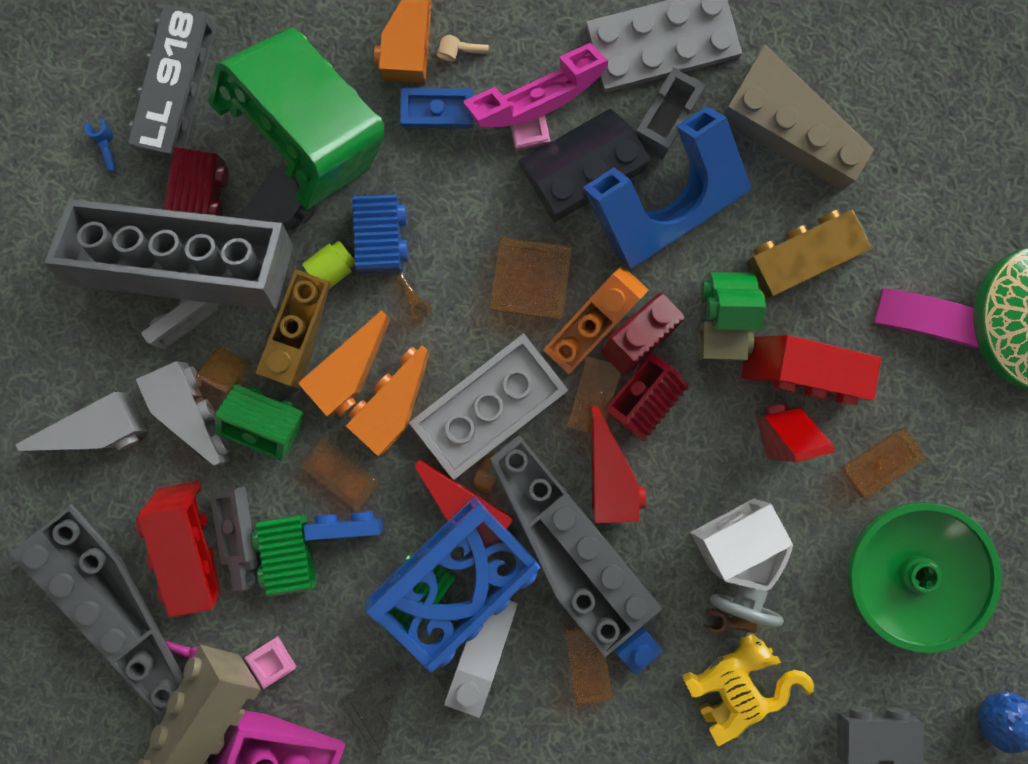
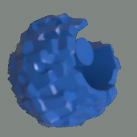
M1008 691L997 692L987 696L978 710L981 734L1000 751L1011 754L1027 751L1028 700L1014 692L1009 693Z

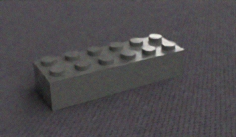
M68 199L44 264L64 285L276 311L293 245L283 223Z

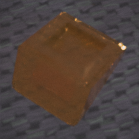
M218 346L199 370L196 378L230 394L234 384L240 385L251 362Z

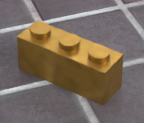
M838 209L817 219L820 224L819 226L810 230L807 229L806 225L800 226L785 234L787 241L775 246L773 240L753 249L755 256L746 261L750 272L755 274L758 288L763 292L765 300L872 249L853 209L840 215Z

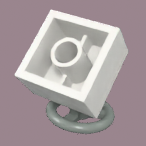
M752 499L690 532L709 569L724 581L738 584L734 597L713 594L710 597V603L724 612L745 620L771 627H781L784 623L783 617L764 608L763 604L766 601L768 590L779 579L788 562L793 543L772 504Z

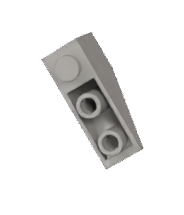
M175 361L136 379L147 407L153 416L212 465H222L230 462L227 454L230 452V445L227 439L215 434L213 420L216 413L209 400H204L198 388L202 385L201 378L193 366L189 367L188 363Z

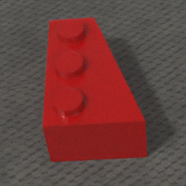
M791 335L754 336L753 352L748 354V360L743 363L741 379L772 384L773 389L780 391L796 392V389L804 390V396L827 399L828 395L836 396V403L858 406L859 400H875L882 357Z
M200 480L158 488L136 519L138 535L140 538H144L148 549V567L151 572H155L158 581V600L160 604L165 605L168 617L213 609L221 593L213 547L207 548L201 527L208 525L206 513L199 514L196 493L202 491Z

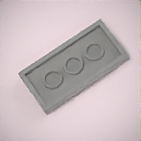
M666 0L586 21L585 25L589 42L608 60L607 69L599 77L603 93L668 77L673 67L684 73L738 59L742 55L728 0Z
M523 333L412 419L409 424L454 480L565 394L568 389Z

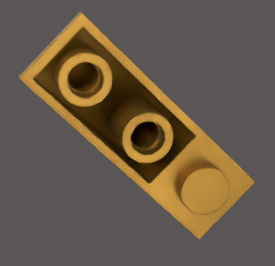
M296 269L294 270L256 374L300 388L298 382L303 379L313 353L331 282Z

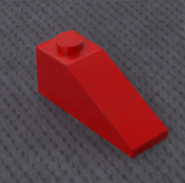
M787 403L765 407L766 414L756 417L767 459L800 462L835 453L833 444L800 407L788 409Z
M591 406V485L594 522H639V509H645L646 507L645 487H639L636 476L599 406Z
M423 459L418 460L416 463V470L447 521L475 496L506 529L512 522V515L458 481L453 480L450 476ZM484 522L476 527L484 547L500 541V538Z

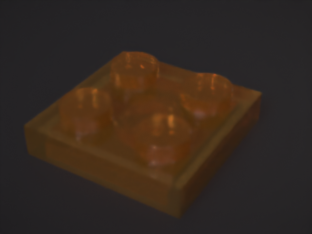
M500 237L490 310L562 320L572 247Z

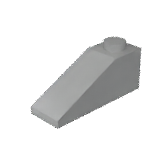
M113 392L15 445L18 451L117 448L118 451H122L139 442L137 436L146 432L147 429L129 394Z
M510 600L508 606L497 615L492 614L483 623L482 630L474 639L465 641L446 695L445 706L480 718L518 605L517 602Z

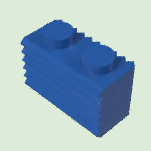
M397 195L352 197L355 269L360 274L403 272L402 262H409L407 240H401V226H407L406 205H400Z

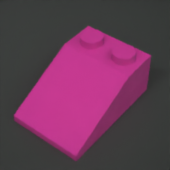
M244 710L245 715L237 726L230 725L224 733L225 745L219 754L215 755L212 763L339 764L345 743L344 741L268 714Z

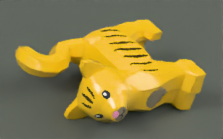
M753 633L743 634L740 644L734 652L717 658L703 673L699 675L692 672L683 674L684 682L692 697H699L719 691L722 697V701L717 705L712 706L705 703L699 707L706 722H717L709 728L717 746L738 737L750 725L763 720L768 713L778 712L788 703L792 686H800L807 695H811L814 692V683L811 677L805 672L792 670L785 672L777 681L773 697L765 698L762 696L749 676L750 671L766 669L780 664L781 661L778 656L772 655V648H768L764 641L758 639Z

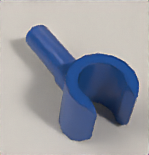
M100 118L102 128L96 133L93 126L86 122L84 130L98 144L107 172L116 171L109 145L113 138L111 127Z

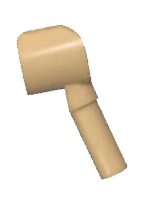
M446 35L441 39L437 57L454 62L458 52L488 54L489 45L460 42L457 37Z

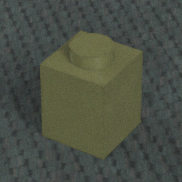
M703 322L698 325L697 361L748 360V354L753 352V333L748 332L749 330H716L712 322Z

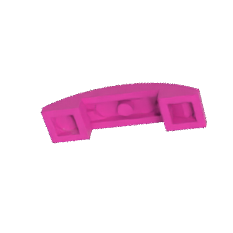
M588 43L560 56L561 69L505 95H502L496 87H493L463 101L464 107L480 127H504L524 123L548 114L574 99L607 69L608 60L591 43Z
M887 288L882 289L873 323L907 333L917 332L977 349L976 352L982 353L975 335L974 308L921 294Z

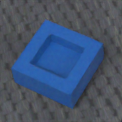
M643 626L615 649L617 655L635 675L664 652Z

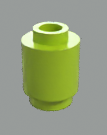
M338 240L333 245L328 243L302 263V265L306 269L304 273L331 282L330 289L352 272L350 268L355 265V260Z

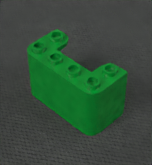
M291 27L286 28L217 63L214 67L208 104L219 116L230 111L234 118L244 114L288 162L285 174L289 178L296 176L300 190L295 193L294 197L306 210L370 170L384 139L383 121L379 115L374 113L363 102L354 88L349 86L338 75L330 62L313 48L301 32Z

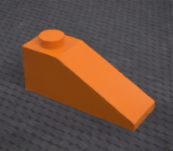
M432 0L400 1L382 31L381 46L375 45L374 66L379 68L383 80L426 83Z
M382 310L298 382L326 416L333 417L338 414L342 417L357 404L354 398L360 394L391 320Z

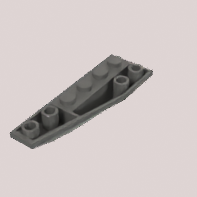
M518 435L490 459L556 598L604 657H606L663 608L520 435Z
M71 504L11 551L9 555L162 719L167 711V702L172 692L177 691L184 676L123 560Z

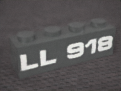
M164 4L161 16H158L155 20L154 44L152 50H149L146 55L145 68L147 71L145 79L137 90L136 102L138 106L134 119L129 122L127 129L128 144L142 154L172 161L174 147L186 149L216 31V26L205 13Z

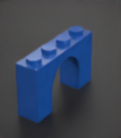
M708 106L676 126L689 159L690 173L682 193L671 204L658 210H644L631 180L614 167L583 187L614 253L630 269L645 262L651 255L668 244L674 243L680 236L695 226L706 222L710 216L727 205L733 204L739 197L752 189L727 118Z

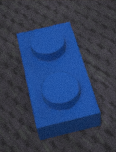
M401 88L400 124L402 128L473 129V117L466 110L463 101L474 96L473 89Z
M373 511L351 513V519L337 520V514L314 516L315 522L304 525L305 540L380 535L384 531L383 517H373Z

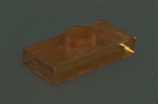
M581 627L564 629L576 705L613 700L606 657H604Z

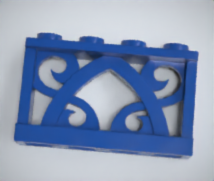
M474 496L366 599V612L376 622L384 626L431 673L438 666L441 668L447 665L454 657L456 649L465 640L471 641L482 630L483 623L492 614L497 615L508 606L510 597L519 588L524 589L528 587L537 577L540 565ZM484 522L502 541L484 547L476 527ZM460 546L464 549L462 556L467 555L471 550L473 555L462 560H454L451 557V551L455 547ZM497 551H507L515 557V566L503 576L497 574V568L502 564H506V562L501 559H493L488 562L487 556ZM438 564L454 570L465 569L475 564V581L471 600L456 604H432L437 594V581L432 569ZM419 582H425L429 585L428 594L423 602L419 600L424 593H416L413 590ZM490 583V584L494 585V586L488 591V584ZM396 607L401 611L414 615L408 630L389 612L391 608ZM423 618L429 619L427 622L429 636L436 627L444 631V634L434 644H425L417 637V628ZM459 619L454 625L452 624L451 620Z

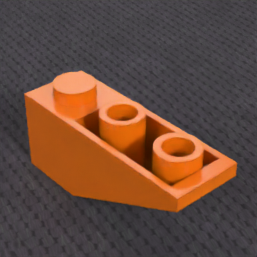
M622 265L607 279L543 351L567 374H570L649 289Z
M423 345L418 350L414 347L410 348L398 362L402 367L393 376L389 373L386 374L373 388L377 393L368 403L364 400L360 401L348 415L352 420L346 427L377 456H382L408 428L430 352Z

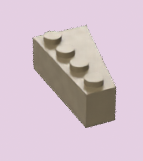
M764 45L722 114L733 128L841 191L857 180L874 151L854 129L766 45Z
M199 645L194 657L189 658L185 665L184 677L177 691L172 692L168 699L167 711L161 724L157 725L152 731L150 746L144 758L140 759L137 764H208L207 759L210 754H219L225 745L224 733L230 725L237 726L245 715L244 710L241 709L247 699L255 700L261 691L240 654Z

